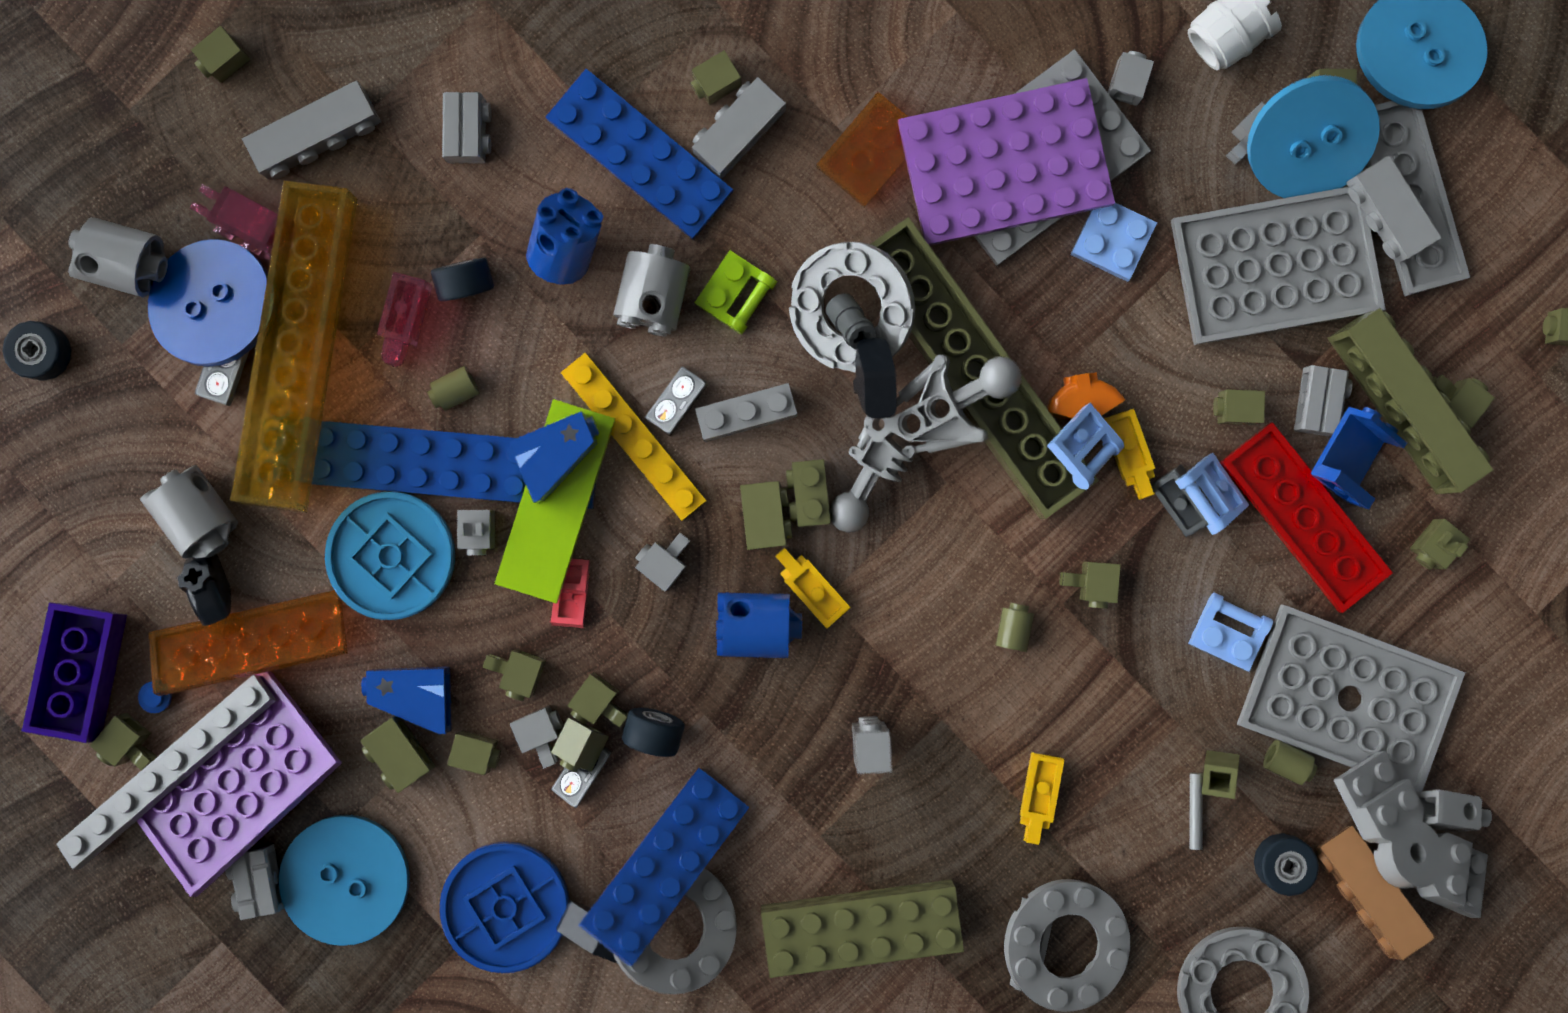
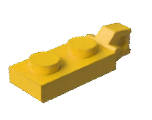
M1134 408L1104 418L1124 442V448L1114 457L1126 486L1133 485L1138 500L1154 495L1149 479L1155 477L1153 471L1155 466Z
M785 548L775 555L786 568L780 573L785 579V583L826 629L851 608L813 564L802 555L795 560Z
M1031 752L1020 810V824L1026 825L1024 841L1026 843L1039 845L1042 828L1049 829L1050 823H1053L1064 758Z

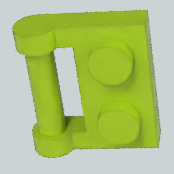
M729 250L694 303L737 333L743 335L747 329L745 324L769 289L773 290L777 281ZM751 277L758 281L735 317L729 315L728 311Z

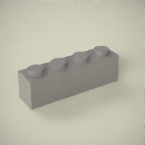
M356 80L242 138L258 172L268 180L271 178L280 179L289 174V169L294 166L312 163L318 158V154L328 149L332 151L343 147L349 138L355 135L364 136L375 129V125L381 123V120L365 89Z

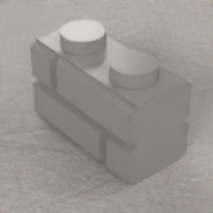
M443 93L442 157L447 163L484 164L485 154L491 153L490 134H486V122H491V104L486 103L482 93Z
M1315 365L1303 368L1294 431L1322 436L1333 435L1346 412L1343 411L1345 399H1348L1352 392V380H1348L1349 371Z
M274 844L250 848L225 871L228 880H233L235 893H232L231 904L234 912H239L240 920L275 914L284 909L279 891V868Z

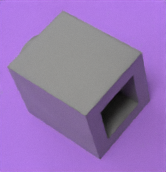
M1123 52L1117 60L1107 93L1112 99L1137 106L1144 96L1154 61L1146 59L1147 56L1140 52Z

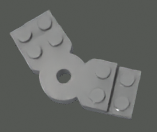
M1386 751L1374 753L1334 779L1362 839L1369 843H1378V850L1374 851V860L1378 871L1389 884L1397 888H1416L1423 899L1469 918H1481L1488 855L1473 849V843L1448 832L1436 834L1428 824L1423 822L1424 807L1410 779H1399Z

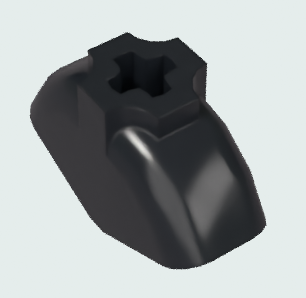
M882 338L862 339L857 343L855 354L856 378L853 380L854 394H858L862 410L869 418L881 419L892 417L897 409L896 370L889 344Z
M216 554L208 558H188L184 563L182 573L177 576L179 588L187 594L188 601L195 615L204 626L225 619L231 612V589L218 555Z

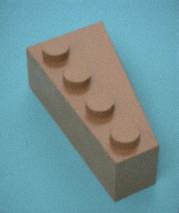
M1353 825L1344 828L1315 848L1319 853L1317 858L1322 868L1327 873L1331 872L1338 882L1336 884L1338 890L1347 901L1352 902L1358 911L1356 913L1359 919L1370 929L1378 945L1389 958L1404 960L1435 939L1400 889L1392 886L1382 877L1377 869L1373 852Z

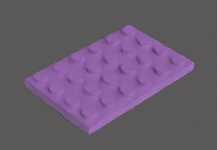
M1087 78L898 119L923 238L929 246L1105 208L1115 204Z
M262 667L254 675L261 677L277 701L137 820V823L190 897H198L342 764L269 668Z

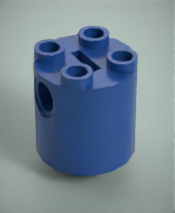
M564 188L559 193H554L544 198L538 205L526 253V259L532 271L545 281L559 285L572 284L582 279L589 269L601 230L602 212L596 209L590 201L581 197L575 190L570 188Z
M718 593V620L716 623L717 656L788 658L789 643L794 639H802V613H795L789 608L790 594Z

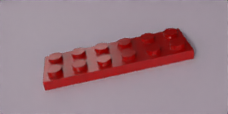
M1273 422L1268 423L1220 461L1226 472L1339 613H1344L1393 574L1322 483L1310 474L1312 472Z

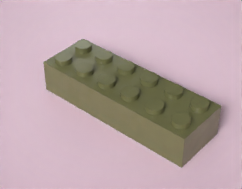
M1381 308L1360 315L1329 336L1327 339L1382 415L1385 422L1399 430L1397 434L1407 442L1404 449L1436 494L1461 493L1493 471L1489 464L1490 458L1487 452L1474 443L1470 437V428L1453 413L1451 401L1444 393L1437 390L1432 383V374L1425 366L1418 363L1413 355L1414 349L1406 339L1399 336L1395 330V322L1387 312H1383Z
M951 879L761 905L770 978L964 952L956 889Z

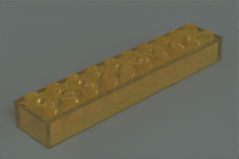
M292 181L283 182L231 501L243 505L307 513L358 201L348 188Z

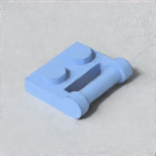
M1089 403L1078 411L1047 446L1073 475L1072 479L1075 485L1085 490L1094 482V476L1113 455L1115 456L1120 453L1124 448V442L1094 406ZM1101 439L1103 441L1102 449L1085 466L1081 460Z
M1214 453L1204 457L1175 481L1180 490L1184 488L1208 522L1207 528L1212 535L1228 526L1249 506V503Z
M1213 592L1206 603L1188 644L1249 672L1265 636L1273 625V619L1264 615L1259 617L1223 600V596ZM1220 612L1254 628L1251 637L1213 620L1215 614Z

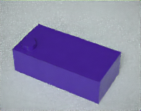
M49 602L21 732L83 743L93 742L104 729L127 614Z

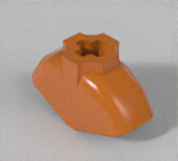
M1097 372L1085 373L1063 378L1064 386L1050 398L1047 410L1052 417L1070 421L1083 406L1089 403L1102 416L1126 399L1114 386L1098 380Z

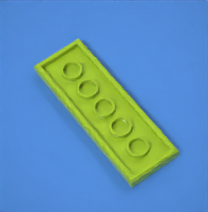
M555 399L552 400L545 426L582 411L586 414L587 418L592 416L597 425L599 434L595 438L598 444L545 501L539 504L534 503L527 486H525L494 583L495 585L549 602L558 603L616 420L615 418Z

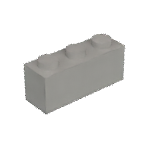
M758 77L752 83L749 81L744 83L736 93L738 98L730 107L727 104L724 105L714 117L716 122L708 130L706 128L700 130L692 141L694 143L692 146L693 154L721 180L786 111V102Z
M1390 155L1346 182L1351 199L1356 204H1360L1366 214L1365 219L1368 226L1379 234L1384 242L1383 249L1388 257L1394 259L1397 264L1409 259L1442 238Z
M789 383L695 408L705 442L797 417Z
M878 716L859 717V722L852 723L853 756L858 774L892 772L889 729L884 721L878 720Z

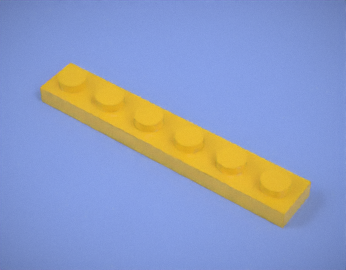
M586 353L560 372L591 411L616 419L611 435L681 521L707 501Z

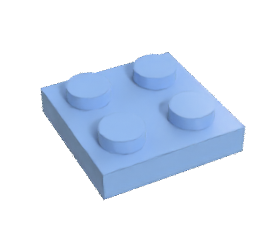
M1117 203L1113 206L1091 210L1070 255L1128 282L1157 222Z

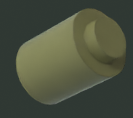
M465 365L430 382L431 390L427 391L434 407L438 408L441 406L444 411L480 394L474 378Z
M1010 603L1009 609L1002 608L995 646L1027 652L1034 614L1028 613L1029 606Z
M1277 739L1270 745L1263 762L1265 769L1298 785H1302L1306 781L1310 782L1317 771V765L1314 764V756Z

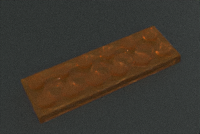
M335 590L231 613L225 619L208 626H204L200 621L148 632L153 693L157 696L348 654L342 600Z

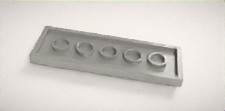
M1393 101L1375 105L1379 116L1380 132L1376 149L1367 164V169L1390 155L1442 237L1409 259L1398 264L1394 260L1404 297L1471 278L1422 109L1409 108Z

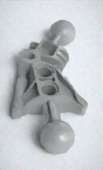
M937 355L927 368L898 393L897 407L904 401L907 403L924 388L916 405L897 415L894 414L892 417L881 418L885 424L883 429L879 427L880 419H871L866 416L864 428L858 437L859 442L857 446H852L849 449V455L864 467L850 492H844L836 496L832 501L829 514L833 525L846 533L862 529L869 517V507L866 501L879 477L901 482L902 478L897 471L907 472V468L902 462H912V458L916 453L924 451L933 453L987 440V431L973 425L962 409L988 395L999 399L1013 395L1021 384V372L1017 364L1007 357L992 358L982 367L980 378L952 391L947 376L950 360L946 355ZM940 399L946 400L950 407L948 415L944 418L938 416L935 411V405ZM912 414L918 416L921 422V427L916 433L910 431L907 427V420ZM896 434L909 442H926V444L908 445L903 449L891 437Z

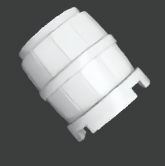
M1217 0L1209 4L1207 9L1191 22L1188 36L1197 53L1211 68L1215 70L1226 69L1243 57L1250 55L1252 50L1263 40L1270 39L1277 34L1282 26L1277 11L1272 15L1267 8V5L1271 3L1270 0Z

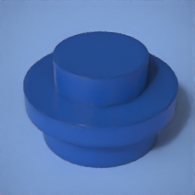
M151 681L144 684L138 693L140 706L149 713L164 711L172 700L170 688L161 681Z

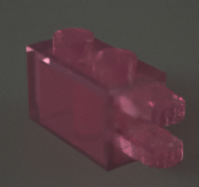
M202 184L199 191L204 196L217 201L211 211L205 206L194 202L190 209L207 218V221L216 225L214 232L232 241L235 235L244 240L242 247L259 256L262 250L273 255L290 222L224 186L221 193H218Z
M393 272L377 335L385 338L382 347V361L385 364L392 365V367L398 368V366L404 364L409 346L417 347L433 287L424 279Z

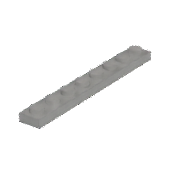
M253 674L57 843L58 848L72 869L80 870L277 701L261 677Z

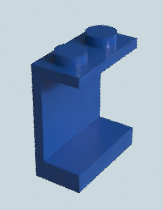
M1348 407L1310 474L1343 501L1369 510L1375 498L1359 485L1383 443L1405 448L1407 442L1397 434L1399 430L1396 427L1380 420L1382 415L1368 407H1364L1363 410Z

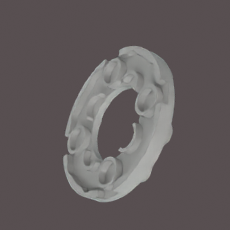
M848 241L824 247L811 255L802 264L791 286L793 291L789 313L797 338L812 357L830 368L855 372L856 350L847 345L843 335L839 334L829 324L824 312L826 291L833 281L842 276L852 275L866 279L875 287L881 299L880 320L875 327V338H882L888 342L892 357L901 350L911 333L915 317V300L907 275L889 254L867 243Z
M705 868L684 895L695 903L703 919V935L696 950L685 958L673 960L661 957L648 944L631 967L613 954L622 971L639 986L661 994L687 993L708 984L727 964L736 940V914L732 900L723 884Z
M1061 879L1039 886L1027 895L1028 898L1017 912L1014 910L1007 925L1004 939V954L1009 974L1017 987L1027 997L1047 1009L1072 1012L1095 1005L1116 987L1126 969L1130 954V932L1126 918L1121 908L1111 896L1087 882ZM1068 914L1079 915L1087 919L1095 929L1098 941L1096 955L1081 974L1072 977L1056 976L1049 972L1042 963L1039 950L1041 937L1047 926L1056 918Z
M1238 926L1216 931L1206 936L1194 946L1181 967L1177 983V997L1181 1013H1218L1212 1003V984L1218 972L1224 966L1235 961L1244 960L1260 965L1266 970L1272 981L1273 996L1270 1006L1264 1013H1307L1309 986L1300 960L1286 944L1263 930Z

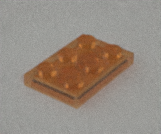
M877 92L816 164V168L865 208L906 160L898 119L908 116L881 93Z

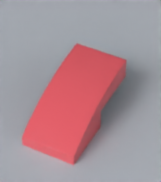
M571 559L558 603H553L551 625L584 628L589 560Z

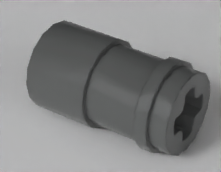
M848 293L838 294L828 302L826 314L836 329L842 333L843 339L851 348L856 350L857 343L860 340L876 337L874 325L865 317L862 308L852 295Z

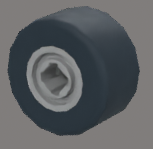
M486 258L467 260L431 270L433 284L439 301H450L473 296L494 288Z
M27 321L19 323L8 332L4 339L2 352L6 364L14 373L21 377L46 381L56 378L65 371L70 363L72 350L68 338L58 328L42 322Z
M632 708L628 713L622 740L630 748L645 754L659 757L675 756L679 750L685 724L679 718L666 712L650 708Z
M1284 833L1271 835L1261 842L1255 852L1254 866L1256 874L1262 883L1278 894L1286 896L1302 894L1310 889L1317 879L1319 871L1317 855L1311 846L1294 835Z

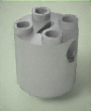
M90 217L80 230H73L69 238V247L73 249L72 262L69 266L70 277L139 297H145L149 295L153 281L161 282L166 275L168 260L164 253L163 241L158 235Z
M650 244L648 253L628 252L613 314L614 317L618 318L617 325L630 329H635L639 325L649 327L648 333L663 337L671 334V331H676L690 266L673 259L675 250L661 245ZM643 300L653 304L655 308L654 314H648L643 310Z
M197 465L189 467L181 474L178 470L167 473L160 479L162 483L160 487L148 491L140 498V501L183 559L208 558L216 555L228 546V536L238 524L237 519Z

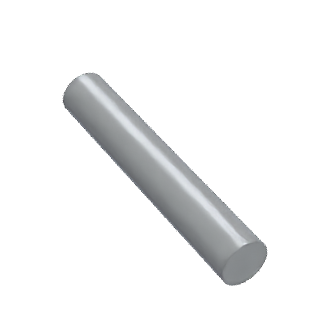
M1190 773L1189 849L1191 850L1203 849V773Z

